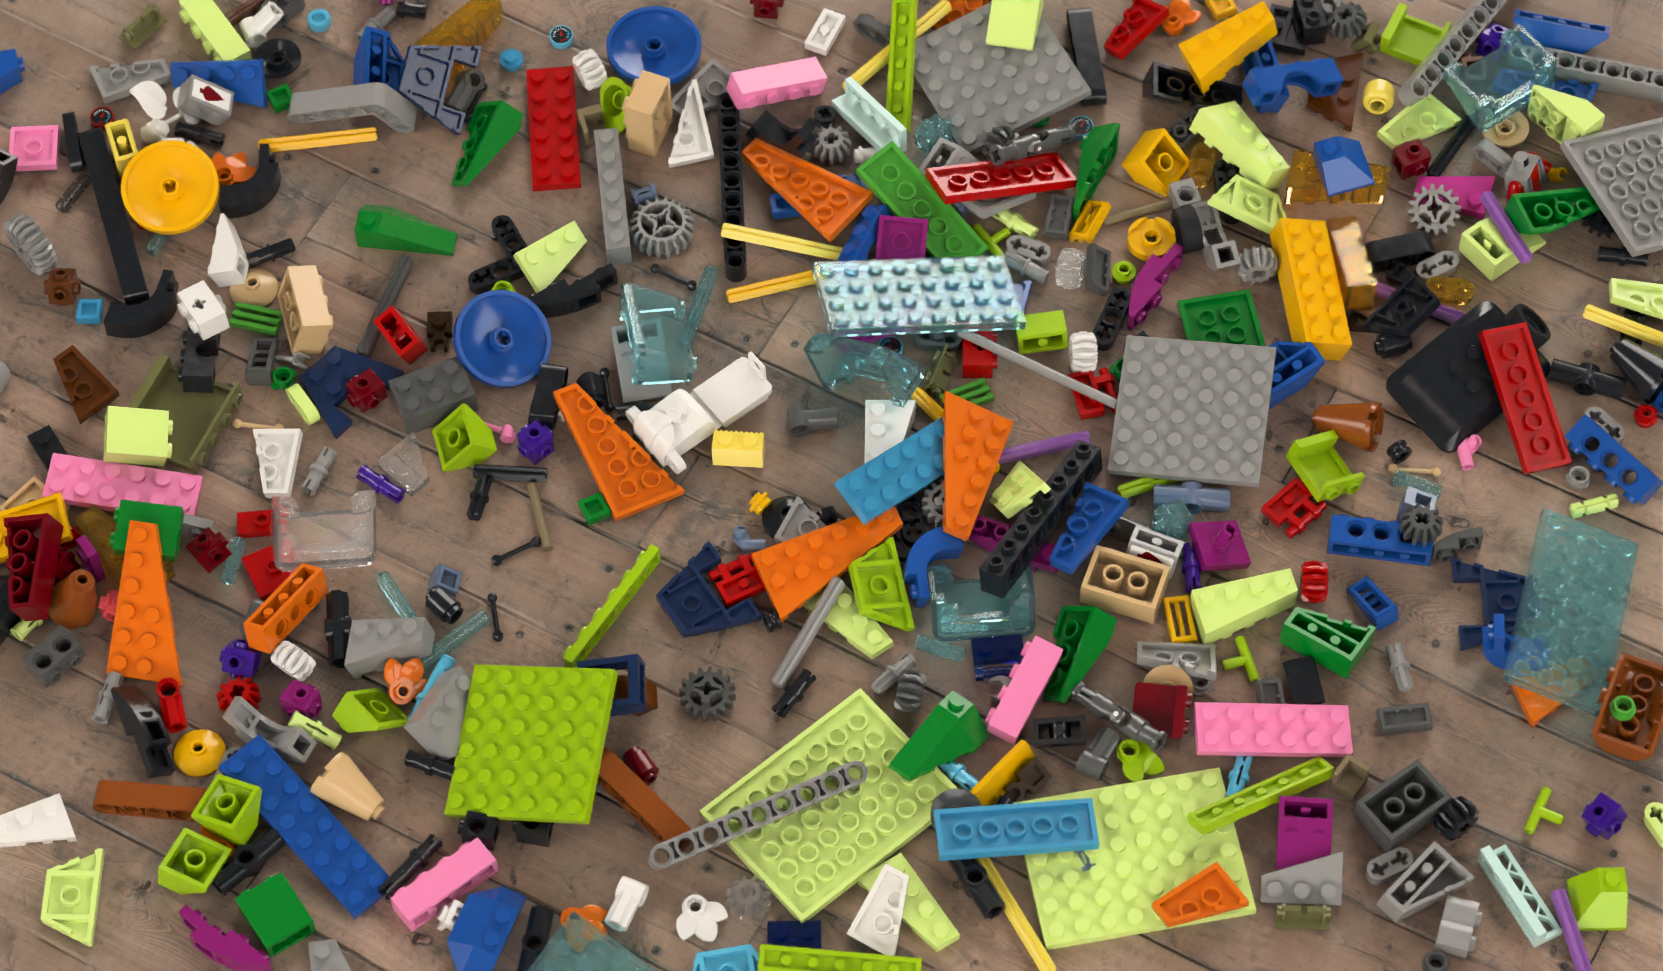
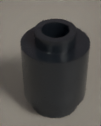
M1380 334L1377 335L1373 346L1376 355L1386 359L1406 354L1407 350L1412 349L1411 336Z
M594 372L583 373L576 383L597 403L599 408L603 407L605 394L600 375Z
M443 587L434 588L427 594L425 606L442 622L453 624L462 616L463 608H461V603Z

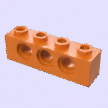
M301 563L243 623L249 648L270 654L329 593L323 568Z

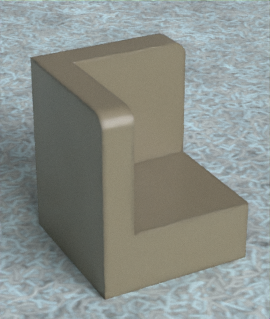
M600 104L577 109L578 125L585 146L595 144L594 130L605 129Z
M1347 754L1333 773L1331 787L1353 801L1366 784L1370 767Z

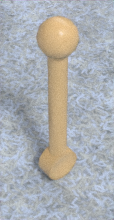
M235 419L232 422L233 427L236 429L240 427L284 429L282 424L269 426L242 422L240 419Z
M1390 464L1388 467V472L1391 475H1395L1398 472L1432 474L1434 477L1441 475V469L1438 467L1433 469L1398 467L1396 464Z

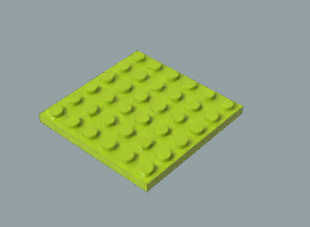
M475 664L460 734L459 750L455 758V769L451 778L444 814L448 817L465 818L467 810L485 813L487 816L496 817L499 820L589 824L618 672L614 669Z

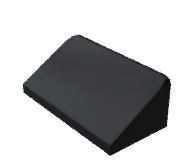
M1312 655L1283 662L1293 704L1320 705L1326 702Z

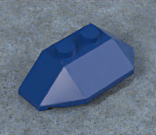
M1519 9L1515 10L1513 20L1529 44L1578 54H1584L1608 39L1610 26Z
M369 26L364 28L354 58L353 85L379 82L390 86L397 92L404 59L396 45L392 42V37L388 31Z
M1276 341L1268 346L1276 347L1277 351L1269 409L1306 387L1326 363L1325 359L1311 342Z
M504 886L468 895L447 939V945L457 971L494 970L527 899L526 896Z

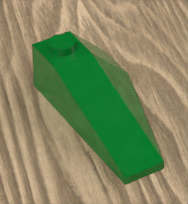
M503 100L478 103L467 126V131L470 132L469 138L462 144V149L465 150L464 156L457 162L451 185L454 187L467 186L519 131L524 114Z
M1114 122L1093 127L1089 135H1084L1081 140L1080 149L1082 151L1073 207V222H1076L1087 201L1091 200L1118 153L1119 123Z
M1586 187L1512 194L1504 209L1518 233L1527 235L1552 233L1600 210Z
M364 205L358 212L354 229L358 247L453 256L457 241V233L390 206Z
M1062 606L1054 628L1053 637L1057 639L1056 646L1062 648L1063 653L1046 685L1044 699L1046 702L1065 704L1075 686L1081 682L1108 645L1114 633V627L1117 622L1116 618L1096 606Z
M952 690L935 707L889 764V768L908 781H912L934 771L935 767L947 762L950 764L955 762L956 758L966 754L968 756L975 753L989 738V733L975 705Z

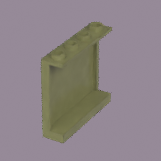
M160 353L128 407L169 411V420H173L172 435H168V443H172L171 458L166 459L165 463L197 474L200 467L206 464L212 447L218 444L222 430L230 424L232 413L236 407L238 408L241 405L244 395L242 394L240 383L237 381L233 387L215 381L214 393L183 392V383L178 382L179 367L171 364L169 356Z

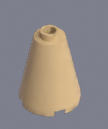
M339 752L326 765V771L323 775H319L316 778L310 792L318 798L366 821L372 818L377 820L385 810V807L382 806L384 799L348 754Z

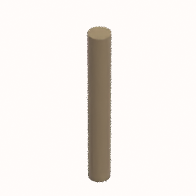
M1168 198L1106 216L1103 226H1110L1172 208V200Z
M530 483L527 485V491L543 551L548 552L553 549L537 485L536 483Z

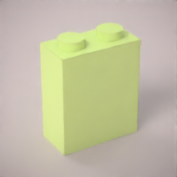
M108 406L105 414L103 462L164 467L166 459L171 458L172 443H168V435H172L173 420H169V411Z

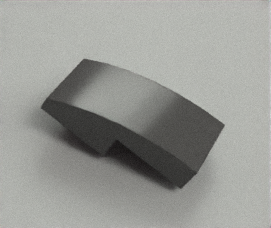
M1197 105L1183 119L1178 118L1167 131L1181 150L1187 148L1201 136L1199 133L1195 135L1189 130L1199 109H1201Z
M1482 527L1462 530L1436 542L1433 545L1431 562H1450L1452 558L1458 557L1459 550L1469 552L1480 549L1483 540Z

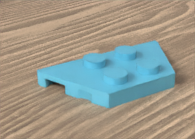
M751 944L699 952L696 954L692 971H757L759 957Z

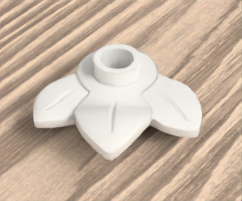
M690 895L682 903L683 913L676 921L677 933L682 940H686L695 934L697 938L704 942H714L718 934L717 922L728 918L727 911L718 902H707L700 895ZM693 906L700 907V910L694 912L691 911V908Z

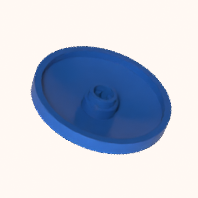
M662 6L643 7L625 14L611 28L606 44L610 66L620 78L630 84H633L636 78L639 79L643 70L670 78V85L678 83L696 68L702 51L701 36L694 22L685 14Z
M492 290L476 296L461 310L454 324L453 345L458 360L474 379L491 387L514 388L527 383L540 372L542 364L547 362L551 351V332L544 314L531 300L516 292Z

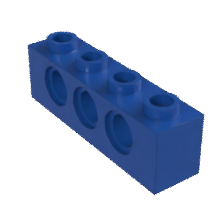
M1271 39L1256 52H1251L1244 58L1241 67L1245 78L1250 69L1279 64ZM1287 85L1283 86L1274 104L1256 106L1257 112L1278 113L1290 96Z
M1586 414L1564 436L1570 441L1567 445L1578 455L1581 452L1588 457L1586 463L1596 471L1599 469L1603 470L1607 474L1604 479L1615 488L1618 485L1625 490L1623 496L1633 504L1639 502L1645 505L1663 485L1661 479ZM1598 439L1599 447L1595 451H1590L1589 445L1591 441ZM1612 456H1617V464L1609 468L1607 465L1608 459ZM1631 472H1635L1636 480L1631 484H1627L1626 476Z
M1332 514L1327 553L1429 566L1433 543L1427 541V545L1423 547L1421 542H1417L1413 546L1412 539L1408 540L1411 543L1403 542L1404 533H1401L1399 530V521H1381L1371 517L1357 518L1346 514ZM1376 537H1383V538H1385V539H1384V540H1380V539H1378V538H1376Z

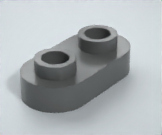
M860 14L854 20L853 26L862 36L884 48L890 43V25L879 22L870 14Z
M926 323L916 327L913 332L914 344L920 349L940 350L947 343L949 345L946 351L956 352L962 346V338L957 336L959 329L955 327Z

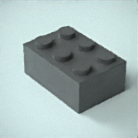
M457 356L388 381L392 400L408 435L438 425L462 403L467 404L474 412L478 410L476 394Z
M1417 759L1358 800L1353 816L1387 853L1399 847L1433 823L1435 815L1439 813V809H1442L1445 803H1449L1452 796Z

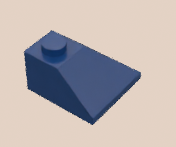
M1335 136L1314 142L1313 158L1328 197L1375 184L1360 141Z

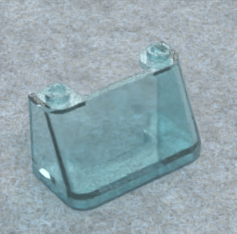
M1518 24L1512 29H1507L1502 34L1500 48L1467 68L1461 62L1449 64L1444 69V80L1473 125L1481 132H1484L1528 106L1532 86L1539 85L1552 89L1555 82L1557 59L1523 26Z
M630 282L621 284L619 316L620 320L626 321L631 346L630 359L634 364V371L631 374L633 385L692 381L693 371H697V357L692 356L684 319L686 314L685 301H681L677 295Z
M817 333L812 336L803 348L823 388L834 391L836 388L835 384L839 381L845 380L846 383L850 384L856 375L887 382L886 388L891 394L890 400L893 405L899 407L905 406L924 377V372L919 363L880 345L828 333Z
M943 564L927 565L932 632L936 639L940 641L1014 638L1028 636L1035 630V590L1031 564L1004 599L981 591L980 579L954 580L953 571L949 566Z

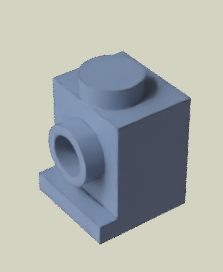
M1408 486L1401 500L1396 520L1400 521V516L1402 513H1405L1408 505L1415 508L1418 502L1421 507H1425L1429 503L1430 510L1438 509L1435 507L1437 496Z

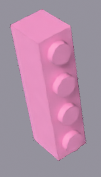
M812 57L732 72L726 90L737 110L822 94L827 76L817 58Z
M1036 635L1032 643L1026 642L1020 654L1024 656L1020 665L1014 664L1009 674V677L1012 678L1009 686L1003 685L997 697L1000 700L996 709L992 707L985 721L989 723L987 727L989 733L1015 745L1062 656V648Z
M478 837L473 841H467L460 846L456 853L450 857L442 858L436 867L418 875L413 883L407 887L399 888L393 897L390 898L393 910L410 931L413 932L436 916L443 905L447 906L453 900L460 899L497 873V861Z

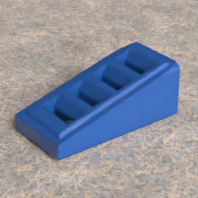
M1368 576L1346 588L1348 594L1378 631L1398 620L1397 606ZM1369 588L1368 592L1364 593L1363 595L1359 594Z

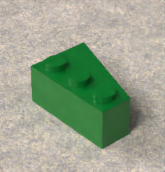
M1296 607L1283 624L1279 643L1305 657L1312 655L1316 663L1347 679L1370 648L1376 627L1368 625V628L1352 624L1351 620L1344 619V622L1328 618L1327 614Z

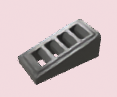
M278 338L253 339L245 369L248 385H271L279 344Z

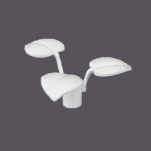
M144 81L135 85L129 91L139 101L144 111L153 118L152 121L140 129L141 138L147 144L167 140L185 142L183 138H165L169 133L168 124L182 116L189 125H195L201 121V118L189 115L181 110L166 121L159 120L165 116L167 111L165 106L167 97L163 89L156 82ZM180 87L176 88L173 92V102L176 108L178 106ZM192 141L186 142L197 147V145Z

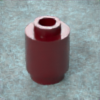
M635 746L624 753L622 756L624 763L646 785L652 784L657 779L659 769L644 749Z

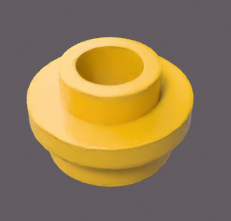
M758 492L749 501L751 505L749 511L760 515L772 501L768 497L769 494L767 492L763 494Z

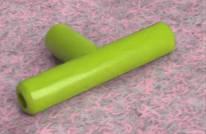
M979 223L974 224L972 229L988 245V250L999 262H1002L1005 253L997 243L1010 237L1011 231L1008 228H1004L989 236Z
M1240 635L1235 638L1240 656L1223 660L1222 667L1224 670L1245 666L1249 680L1254 684L1255 680L1260 679L1246 639Z
M1542 787L1524 827V831L1527 834H1534L1540 818L1561 825L1564 820V815L1545 808L1552 793L1548 787Z

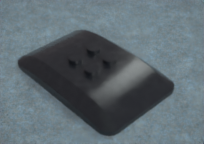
M1490 301L1479 303L1392 373L1386 381L1388 393L1438 448L1446 453L1457 451L1458 446L1466 437L1469 438L1472 434L1477 435L1504 413L1478 335L1481 331L1505 326L1504 318L1506 315L1496 304ZM1536 349L1544 377L1546 378L1551 368L1550 363Z

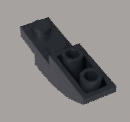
M612 263L604 267L597 268L593 273L584 278L575 280L571 285H568L565 279H562L559 282L550 284L546 289L536 294L529 295L527 298L542 311L545 318L575 313L602 302L601 292L618 283L617 272Z
M135 685L113 687L111 693L127 736H134L148 778L171 775L175 768L167 747L172 741L157 710L145 694Z

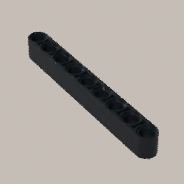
M724 92L717 100L723 223L745 227L740 112L737 110L728 92ZM723 237L726 278L731 282H741L747 276L746 242Z
M102 127L78 133L125 303L126 305L146 301L150 298Z

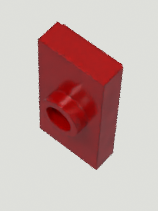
M288 508L237 513V535L239 539L289 534Z

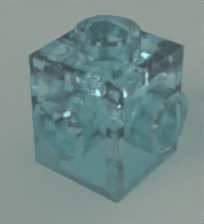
M935 113L929 119H924L915 130V144L929 154L940 137L952 142L953 126L947 119H942Z
M1180 499L1170 504H1162L1154 510L1151 527L1155 532L1179 540L1189 533L1187 528L1190 523H1193L1194 518Z

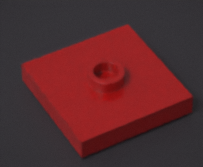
M288 538L241 558L252 584L262 601H265L301 564Z

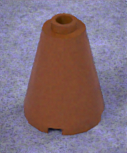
M1379 402L1320 405L1318 409L1313 411L1312 424H1315V429L1321 432L1334 430L1339 440L1372 453L1379 444V442H1375L1377 434L1382 435L1384 408H1380L1382 403Z
M75 570L53 587L49 616L56 624L62 625L67 629L88 626L95 619L98 612V598L94 577L86 570Z

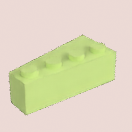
M1236 101L1199 109L1189 128L1193 134L1199 133L1202 135L1207 146L1210 148L1216 147L1224 154L1222 159L1228 164L1231 163L1240 168L1239 173L1243 177L1268 190L1279 188L1290 169V166L1276 151Z
M1291 568L1191 590L1190 605L1202 644H1212L1221 638L1224 640L1232 636V633L1244 627L1247 629L1263 618L1267 619L1295 606L1298 588Z

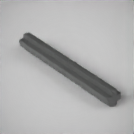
M404 254L400 257L357 347V354L365 357L370 356L381 333L373 320L391 305L394 306L414 264L411 256Z

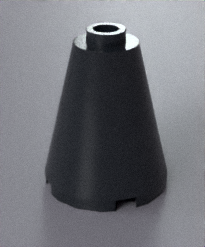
M1618 339L1609 350L1611 352V360L1647 405L1653 404L1657 398L1656 394H1659L1663 389V356L1628 339L1622 341Z

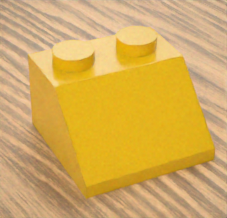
M1165 128L1145 131L1121 165L1136 183L1165 197L1168 196L1169 183L1179 181L1192 162Z

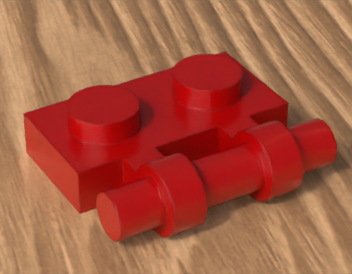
M1101 368L1099 370L1100 376L1094 377L1093 371L1068 374V377L1098 391V388L1101 387L1105 389L1107 395L1118 399V393H1116L1114 388L1115 380L1113 375L1109 373L1108 368ZM1071 389L1081 420L1105 415L1104 406L1107 405ZM1111 408L1112 413L1115 414L1116 408Z
M1296 477L1261 507V513L1278 528L1287 522L1290 527L1285 530V534L1288 538L1292 539L1296 534L1300 535L1303 533L1311 521L1318 520L1322 516V512L1327 508V505L1324 501H1320L1316 505L1311 502L1314 498L1306 485ZM1300 509L1306 511L1300 518L1295 515Z
M752 553L746 556L745 554L736 557L737 560L726 565L724 563L719 564L715 570L708 572L712 582L721 578V581L715 583L727 608L766 591L756 567L751 566L753 564ZM739 569L742 570L741 572H739V573H737V574H735V575H733V576H731V574H730V573H733V572H735V571H737V570H739Z

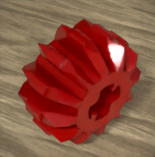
M1311 560L1303 562L1301 565L1300 598L1302 601L1316 604L1326 601L1329 579L1326 562Z
M238 675L237 680L234 681L228 677V684H220V692L217 693L216 698L219 701L218 706L222 712H226L235 696H241L258 711V703L262 700L261 694H259L260 689L256 683L253 684L250 677L243 680L242 676Z

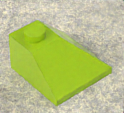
M462 403L432 429L444 472L482 464L497 451L492 430L465 403Z
M380 687L346 692L332 714L339 723V726L348 733L402 727L408 721L407 716L390 700Z
M217 774L192 812L191 817L219 838L239 846L246 845L258 826L262 789L259 786Z
M184 827L158 867V884L181 895L206 893L231 854L232 849Z
M1625 867L1595 868L1567 879L1568 898L1579 931L1626 930L1628 890Z

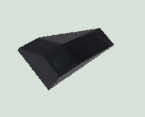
M1153 61L1143 79V97L1164 104L1213 106L1236 101L1240 107L1242 105L1241 86L1223 81H1215L1209 86L1210 89L1203 94L1189 71Z

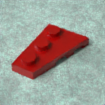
M1133 0L1131 8L1126 9L1123 13V21L1120 25L1115 26L1103 47L1106 53L1123 60L1170 16L1168 8L1151 0Z

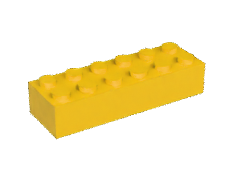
M1280 218L1269 235L1273 252L1278 259L1277 273L1292 342L1299 343L1311 342L1325 360L1341 361L1352 346V340L1326 222L1322 220Z

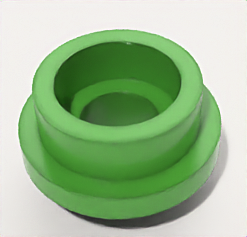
M1620 695L1611 701L1609 711L1615 719L1627 721L1634 717L1636 705L1629 696Z

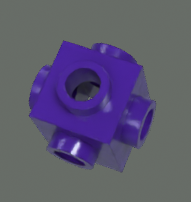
M1491 22L1477 36L1475 42L1478 45L1475 53L1484 56L1486 60L1497 62L1502 55H1507L1508 48L1512 44L1510 39L1513 31Z
M534 420L531 424H527L520 429L517 434V448L525 458H528L536 466L554 451V435L548 426H542L537 420Z
M235 639L221 650L219 659L220 663H222L221 671L229 673V676L237 678L238 675L242 676V678H251L259 672L262 651L249 648L247 640Z
M1600 792L1593 802L1587 804L1581 817L1586 824L1585 829L1596 838L1600 835L1609 840L1612 835L1620 831L1622 823L1628 816L1620 804Z

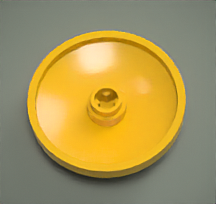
M176 140L157 142L139 151L128 163L121 181L122 199L133 220L141 227L163 235L181 234L203 223L214 210L220 190L217 171L210 158L196 146Z

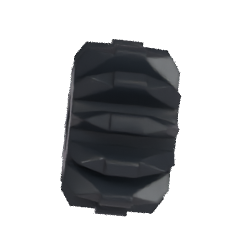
M1458 796L1457 798H1452L1449 803H1445L1442 809H1439V813L1434 817L1433 825L1441 836H1444L1447 840L1454 841L1461 838L1470 828H1473V824L1478 820L1479 811L1471 801L1463 796Z

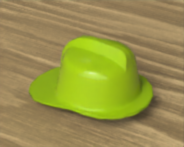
M610 77L604 81L600 90V101L605 129L618 128L619 134L626 128L624 124L625 111L622 110V105L626 96H630L632 88L618 77Z

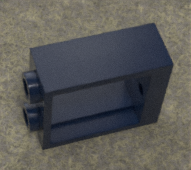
M638 654L577 661V668L628 669V698L613 700L610 717L646 712L645 662Z

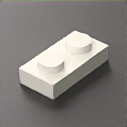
M824 8L804 42L805 49L826 56L845 24L846 16Z

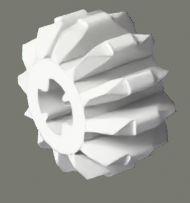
M593 49L583 50L573 57V66L579 80L587 90L590 91L601 87L604 81L608 79L601 59H599L598 54Z
M1087 331L1073 333L1069 338L1068 350L1071 370L1073 373L1095 371L1098 353L1097 339L1094 333Z
M282 641L274 649L270 657L274 665L298 681H305L316 666L315 660L289 641Z

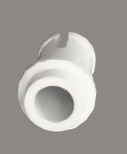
M858 146V149L853 150L854 162L862 165L878 151L874 147L862 148Z

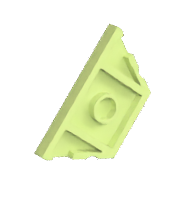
M1237 174L1207 201L1208 205L1270 234L1280 218H1287L1285 211L1282 209V203L1278 194Z
M1019 460L1001 485L993 492L989 501L1009 519L1021 509L1030 505L1033 502L1031 497L1039 490L1046 494L1051 488Z
M103 848L94 850L95 854L83 859L77 857L68 861L65 865H58L48 869L46 874L40 918L42 923L88 947H93L105 854Z

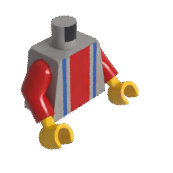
M1516 152L1504 178L1506 205L1512 194L1539 192L1547 178V173L1551 182H1563L1564 180L1560 177V174H1567V169L1564 167L1553 168L1552 163L1534 152Z

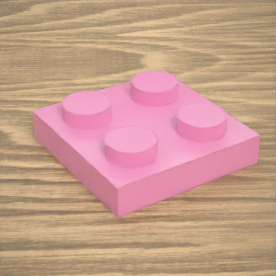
M59 125L11 127L9 153L18 157L16 172L58 170Z

